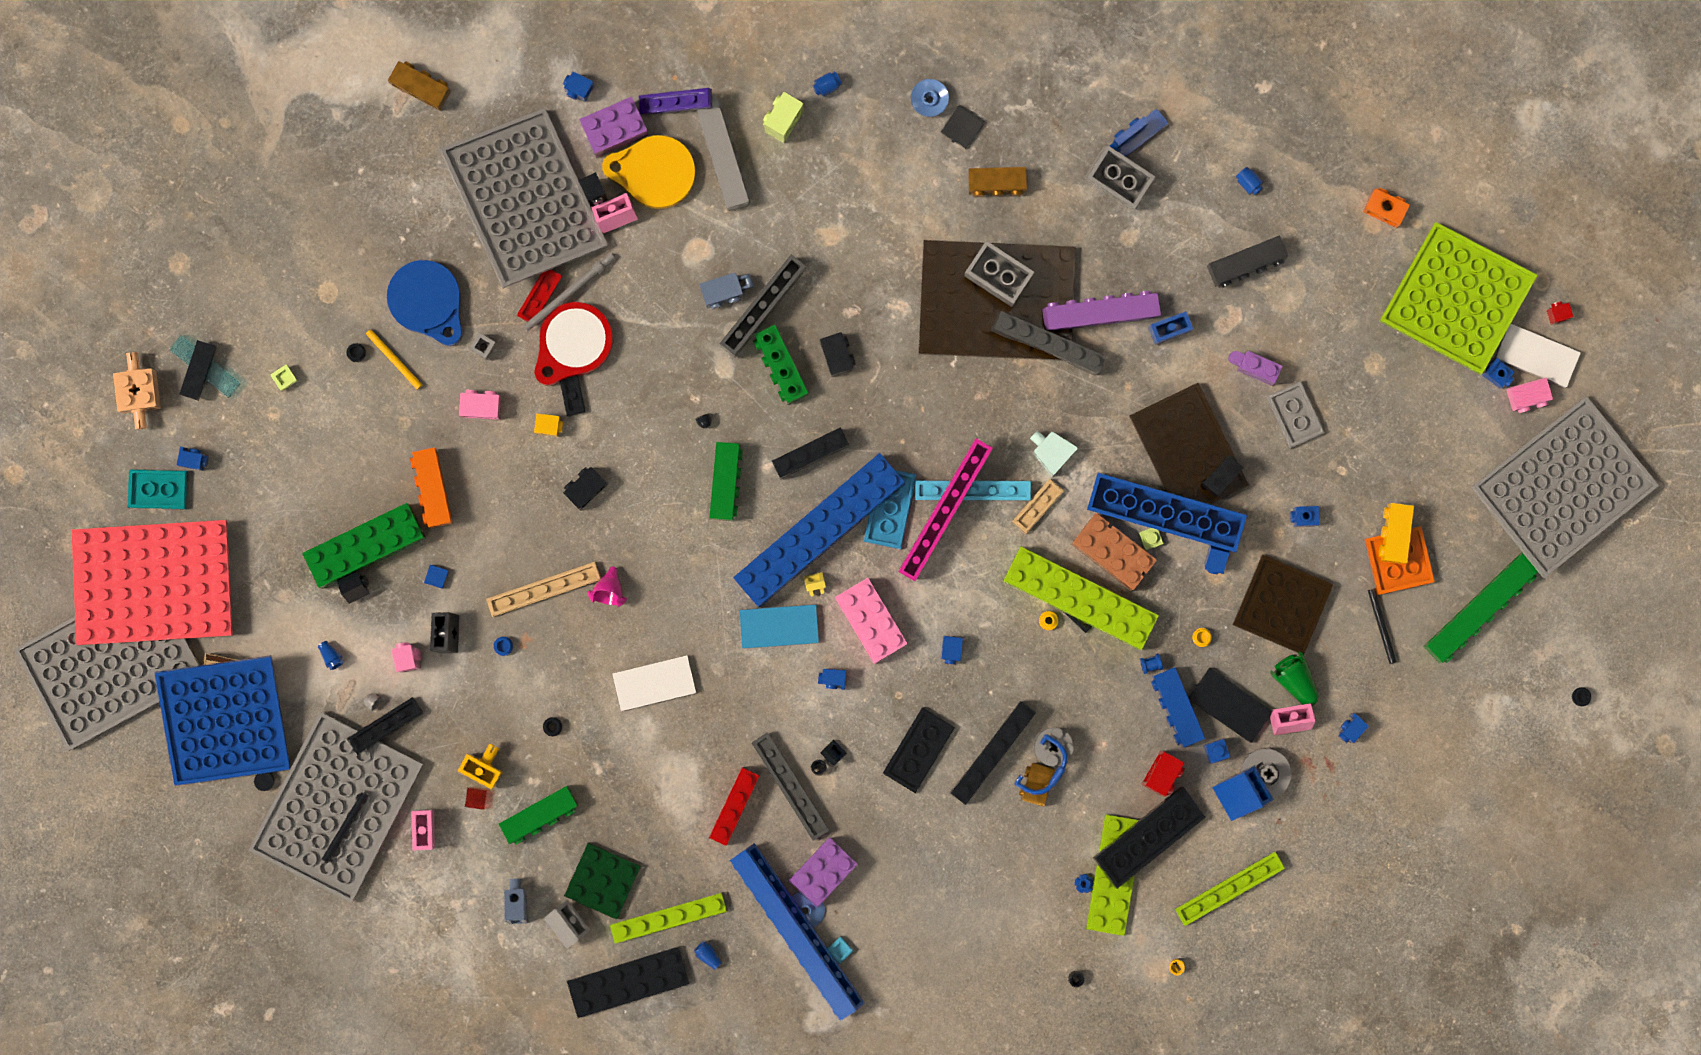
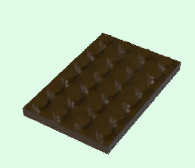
M1199 383L1191 385L1129 415L1167 493L1211 504L1249 485L1241 470L1216 498L1201 486L1227 456L1230 455L1235 460L1236 458Z

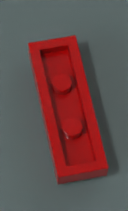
M553 270L541 273L517 313V317L528 322L544 309L562 279V275Z

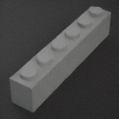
M715 93L712 94V108L696 109L727 211L749 205V199H752L749 188H745L743 181H746L744 171H739L738 163L741 162L738 152H734L732 145H735L732 134L728 135L726 129L729 127L727 117L722 116L721 109H724L721 98L717 99Z

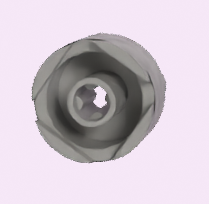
M1048 728L1036 736L1034 754L1041 763L1056 767L1061 766L1063 761V755L1058 747H1056V752L1049 750L1051 747L1050 741L1047 740L1044 745L1040 744L1045 734L1058 740L1064 746L1067 752V762L1071 758L1074 745L1072 738L1066 731L1059 728Z

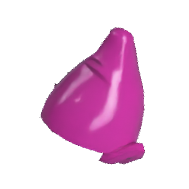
M614 566L609 568L608 572L597 582L592 591H587L588 597L593 603L597 601L606 605H617V608L628 599L623 597L617 568Z

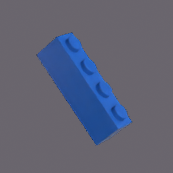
M1174 667L1152 676V687L1155 692H1159L1161 698L1158 701L1162 710L1166 709L1168 716L1166 720L1169 727L1174 728L1176 734L1173 737L1176 744L1184 748L1205 739L1176 668Z

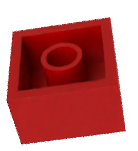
M1160 751L1141 785L1160 796L1166 797V795H1171L1175 788L1173 784L1175 779L1180 778L1185 770L1183 767L1184 762L1164 751Z

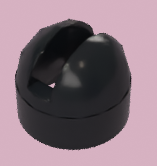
M709 413L695 419L701 428H708L712 423Z
M815 760L811 764V770L815 775L821 776L826 773L827 766L824 761ZM824 766L823 769H821V770H819V771H817V772L815 771L816 769H818V768Z
M1072 971L1068 976V981L1072 987L1078 988L1084 984L1085 979L1081 972ZM1075 975L1079 979V981L1075 982L1073 976Z

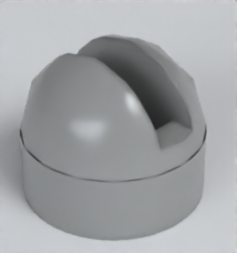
M368 694L364 698V704L373 711L379 705L381 698L376 694Z

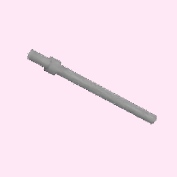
M609 253L600 262L594 263L587 273L523 325L526 331L531 330L596 274L602 273L605 270L604 268L615 259L614 256Z

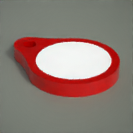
M570 302L558 306L547 315L541 326L539 336V355L534 370L537 381L544 386H553L566 378L591 373L605 363L612 349L613 335L610 324L601 311L587 303ZM546 367L553 369L552 376L545 377L543 375Z

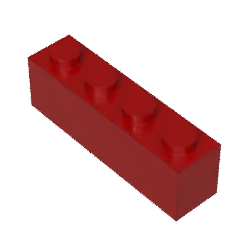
M743 767L741 768L709 836L710 839L727 846L760 775Z

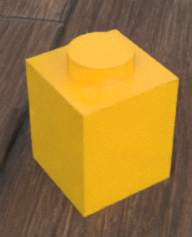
M536 413L534 433L537 435L559 437V433L563 432L564 426L560 416Z

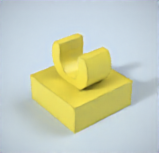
M822 572L804 576L807 592L809 591L811 596H814L813 590L820 589L821 594H824L826 586Z

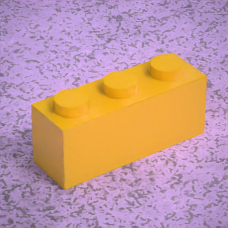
M1389 503L1384 508L1383 518L1386 521L1385 526H1382L1381 529L1383 545L1379 547L1381 561L1398 564L1407 563L1414 506Z

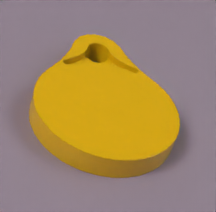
M657 135L644 138L625 150L608 155L602 163L605 177L624 188L640 204L654 209L670 208L683 201L690 193L695 181V165L690 152L682 143L668 136ZM614 163L621 165V170L617 173L610 169Z

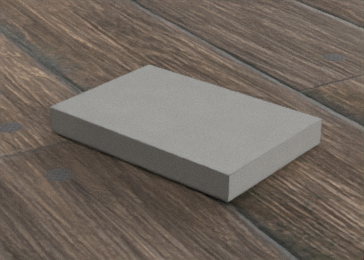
M1301 381L1266 396L1289 449L1325 433Z

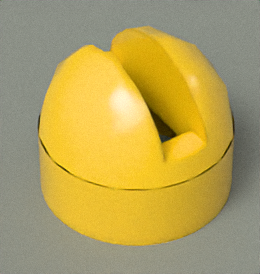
M1174 959L1169 965V970L1174 975H1180L1185 970V964L1181 959ZM1174 962H1177V963H1178V965L1180 966L1181 970H1178V968H1177V966L1175 965Z

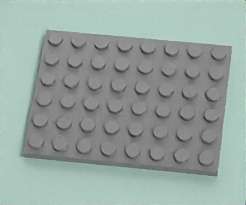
M545 108L440 148L439 151L502 289L608 246Z
M1586 396L1475 483L1471 489L1542 578H1545L1659 485Z
M75 616L14 649L67 751L73 750L159 703L155 672L200 665L186 639L76 645Z
M320 712L248 851L353 903L424 764L381 742H378L357 756L347 738L358 732V730ZM361 792L367 794L366 801L328 863L323 861V855Z

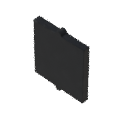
M958 105L941 130V133L950 138L952 143L956 142L967 150L985 121L974 115L973 111L970 112L961 105Z

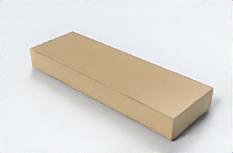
M1049 479L1012 522L1027 534L1064 490Z

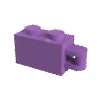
M1248 350L1244 354L1233 351L1228 357L1230 363L1238 366L1237 371L1271 386L1275 384L1282 365Z

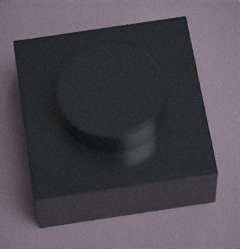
M832 740L820 752L832 766L836 765L847 754L835 740Z

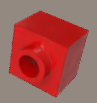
M1556 302L1551 304L1552 308L1546 310L1551 325L1574 317L1570 303Z

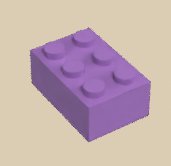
M632 96L579 119L596 158L648 136L647 129Z
M829 837L788 881L815 907H818L856 867L857 863Z

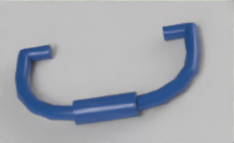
M1048 734L1044 735L1040 744L1044 745L1048 740L1055 744L1063 755L1062 764L1049 781L1050 784L1041 790H1033L1020 783L1023 779L1021 775L1018 776L1014 783L1020 789L1033 795H1041L1050 791L1053 786L1057 785L1066 771L1067 752L1058 740Z

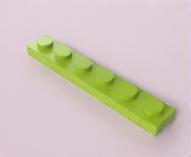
M1274 851L1174 910L1182 924L1186 926L1285 868Z
M721 892L610 924L614 943L616 944L727 912Z

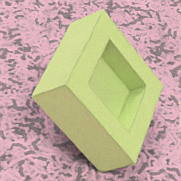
M287 364L271 374V377L281 391H284L298 381Z
M1150 528L1138 533L1145 551L1163 544L1160 533L1156 529Z

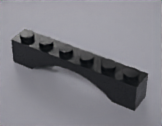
M1019 701L990 742L950 791V794L966 805L1036 712L1022 701Z

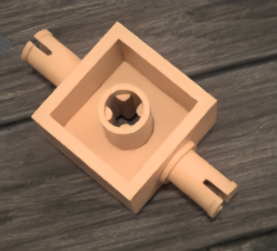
M129 352L126 353L128 370L126 372L113 373L117 411L122 414H134L135 430L147 429L145 412L161 409L157 371L152 368L140 369L138 352H132V354ZM139 388L140 391L137 392V395L134 394V391Z

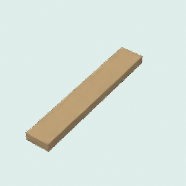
M592 562L487 598L486 601L492 617L597 582L601 579L596 562Z

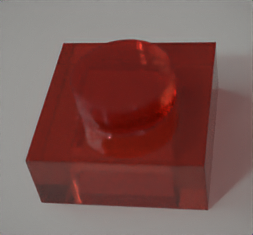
M468 788L465 807L485 810L487 790Z

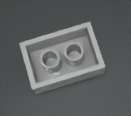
M1107 145L1103 146L1083 179L1129 209H1135L1155 176Z
M986 241L964 276L1012 307L1032 278L1034 271Z

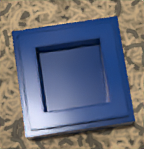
M430 565L424 583L443 589L449 571Z

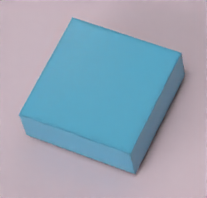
M841 936L827 948L839 964L853 952V949Z

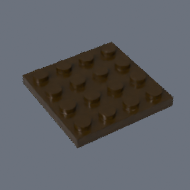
M1262 554L1232 625L1296 653L1302 652L1305 654L1333 584Z

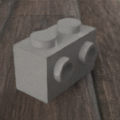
M568 900L544 917L566 949L591 931Z

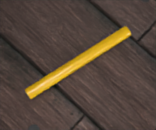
M372 329L367 331L366 335L417 390L420 389L423 384Z

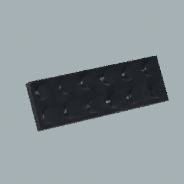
M1181 786L1097 853L1093 859L1114 888L1118 889L1206 817L1186 789Z
M678 946L567 980L577 1018L689 984Z

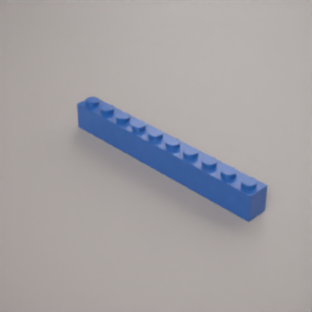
M752 844L732 858L730 861L734 869L742 877L745 885L766 912L767 917L773 922L778 933L784 938L789 949L795 954L800 965L810 976L811 981L815 983L822 997L832 1008L833 1013L841 1021L857 1011L865 1002L756 844Z

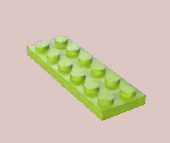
M1105 814L1099 852L1139 820ZM1096 864L1086 929L1125 936L1134 876L1116 889L1098 864Z

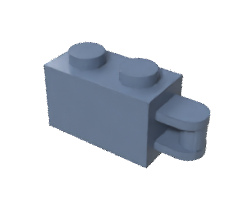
M736 272L699 284L706 307H711L712 310L722 307V303L728 301L730 304L740 301V298L743 297L742 291L754 287L750 274L737 277ZM744 280L746 286L740 287L739 281Z

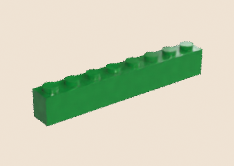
M1521 552L1423 647L1438 663L1449 662L1455 656L1453 652L1465 647L1468 644L1467 639L1471 635L1473 637L1482 630L1481 626L1485 622L1488 624L1496 617L1494 613L1498 609L1503 610L1510 603L1508 600L1512 596L1516 597L1523 591L1521 587L1524 584H1530L1536 579L1537 576L1535 574L1538 571Z

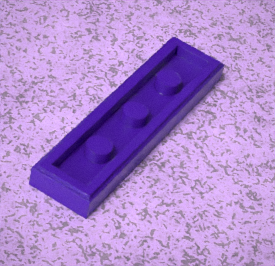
M711 88L639 95L640 115L712 108Z

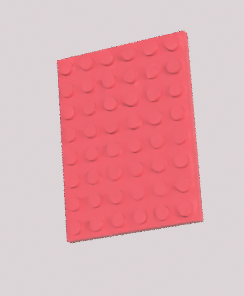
M227 520L71 530L76 645L233 636Z

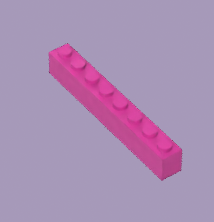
M975 437L898 570L899 573L916 581L993 447Z

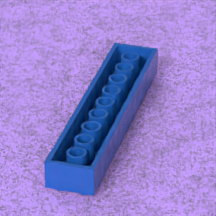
M879 453L733 578L758 608H761L869 516L870 513L903 487L905 481Z

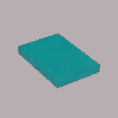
M129 469L127 508L187 510L188 471Z

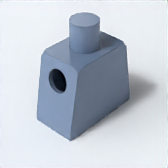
M509 879L510 890H504L505 921L508 924L528 923L527 892L521 889V879ZM518 896V901L513 902V898Z

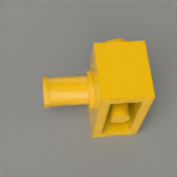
M489 743L482 758L479 759L471 754H466L458 772L490 789H494L503 774L501 770L493 767L492 764L500 748L494 747L493 744Z

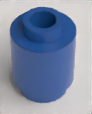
M835 71L832 73L828 72L814 80L815 85H813V89L817 95L821 94L822 97H825L839 89L842 82Z
M1245 167L1236 175L1237 182L1249 195L1252 193L1256 195L1263 189L1262 184L1264 182L1252 169Z

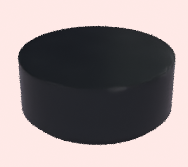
M269 772L257 774L254 778V785L260 791H268L274 785V777Z

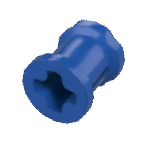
M1159 653L1146 659L1140 658L1144 674L1157 669L1163 670Z

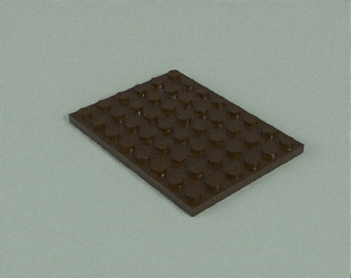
M923 240L919 354L1063 361L1042 350L1008 339L990 330L997 313L1000 311L1045 330L1042 309L1048 307V303L1059 302V305H1065L1066 301L1074 300L1076 247L991 243L1034 271L1032 278L1011 307L964 276L984 243ZM1072 329L1050 331L1072 341Z

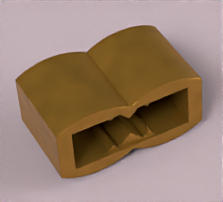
M1031 763V766H1027L1024 777H1027L1025 786L1033 790L1046 788L1050 784L1049 781L1053 777L1055 769ZM1020 789L1019 796H1022V801L1044 807L1048 792L1041 795H1033Z

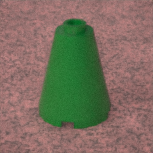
M1297 652L1299 656L1296 657L1293 654L1278 662L1274 666L1276 670L1274 672L1271 670L1270 674L1300 704H1311L1313 706L1318 702L1319 693L1307 660L1302 652Z

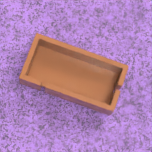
M1095 513L1071 545L1127 589L1133 591L1143 579V575L1147 574L1157 560L1114 526L1109 528L1108 525L1110 523Z

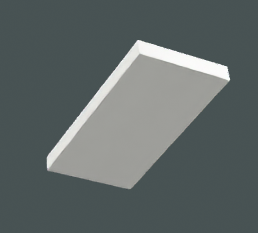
M1510 324L1495 358H1499L1505 364L1539 378H1547V381L1567 388L1581 352Z
M688 656L612 674L621 711L696 693Z

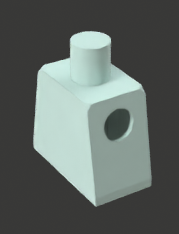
M1037 430L1030 438L1038 446L1033 454L1051 476L1078 449L1054 432L1045 437Z

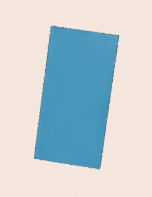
M895 470L905 481V485L869 514L864 542L901 549L917 474Z
M816 605L739 610L742 649L819 643Z

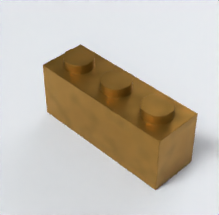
M398 61L387 80L389 84L441 111L451 93L449 87H447L448 84L441 79L437 81L432 79V75L424 70H421V72L415 70V66L407 61L404 63Z
M1026 167L969 168V194H973V197H984L985 194L1000 197L1004 196V193H1011V196H1022L1027 190Z

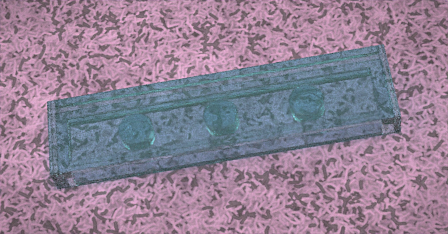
M180 335L169 350L189 366L195 346ZM212 360L206 380L230 398L241 383Z

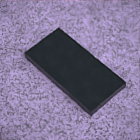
M1208 668L1188 697L1190 702L1249 743L1253 742L1273 712L1211 668Z
M921 708L882 774L916 793L955 727L926 709Z

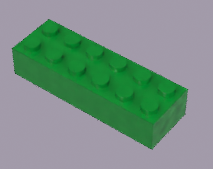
M405 503L302 554L318 588L323 589L356 570L361 571L425 540L426 537L411 505Z

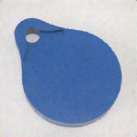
M429 260L413 261L401 267L392 277L387 289V303L392 316L404 328L431 337L442 345L454 346L458 344L462 339L463 330L460 321L461 292L455 277L443 265ZM447 328H453L454 330L451 337L444 336V331Z

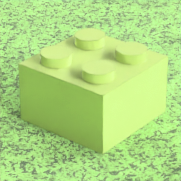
M783 92L781 96L778 95L774 100L772 112H767L763 119V125L767 134L785 143L804 112V103Z

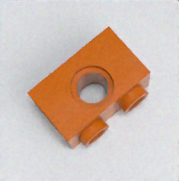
M1375 188L1371 192L1362 212L1397 228L1401 225L1410 204L1406 203V200L1402 197L1389 195V192L1385 189ZM1384 202H1387V203L1390 204V206H1391V210H1390V211H1386V210L1383 208V203H1384Z

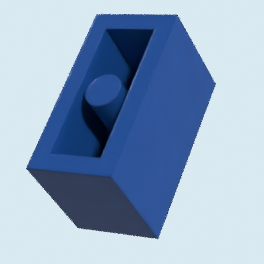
M1187 311L1153 323L1148 329L1154 344L1157 345L1187 334L1193 330Z

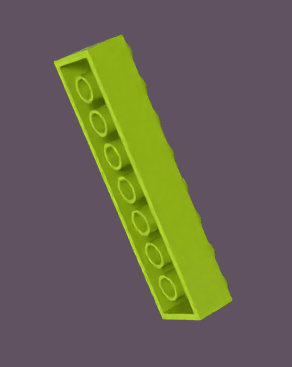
M1021 546L1002 581L1138 650L1143 649L1159 616Z

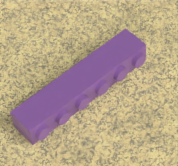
M1143 291L1137 296H1133V293L1122 294L1121 298L1109 295L1104 296L1103 300L1096 301L1094 297L1084 299L1085 302L1078 303L1077 300L1066 301L1065 305H1059V302L1048 303V307L1042 309L1045 330L1050 332L1157 318L1161 316L1158 293L1152 294L1151 291Z

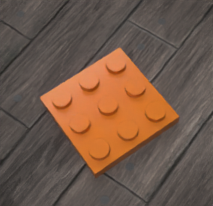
M1422 526L1411 528L1408 561L1406 564L1381 561L1379 556V547L1383 545V537L1381 535L1364 539L1377 595L1435 582Z

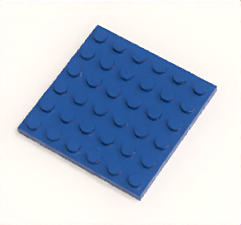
M272 655L157 671L154 673L174 786L289 770L291 768Z

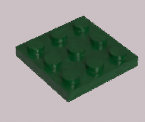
M587 843L564 897L617 920L641 866Z

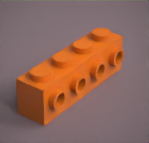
M433 447L412 452L413 457L410 458L412 469H416L417 476H414L416 487H420L421 495H418L420 506H424L425 513L422 514L424 524H428L429 528L453 524L437 449Z

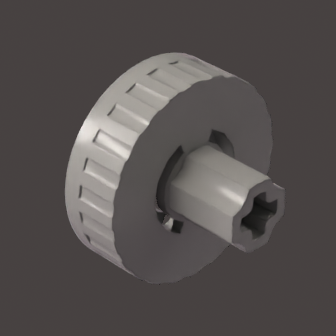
M1266 748L1257 749L1250 752L1243 759L1239 772L1255 765L1272 797H1277L1287 789L1291 779V768L1287 759L1280 752ZM1268 770L1272 775L1267 777L1263 774L1264 771Z

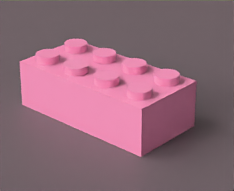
M869 578L835 597V600L874 664L907 645Z

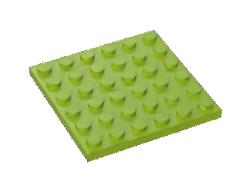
M1435 222L1382 315L1380 322L1482 376L1538 275Z

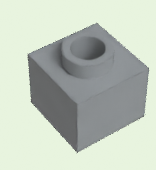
M478 333L469 349L488 360L497 343ZM483 344L487 345V349L485 351L481 350V346Z

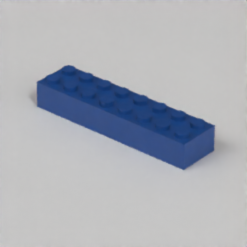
M1097 473L1087 508L1090 511L1233 552H1237L1247 515L1101 473Z

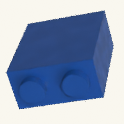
M1255 765L1212 787L1231 821L1253 812L1274 800Z

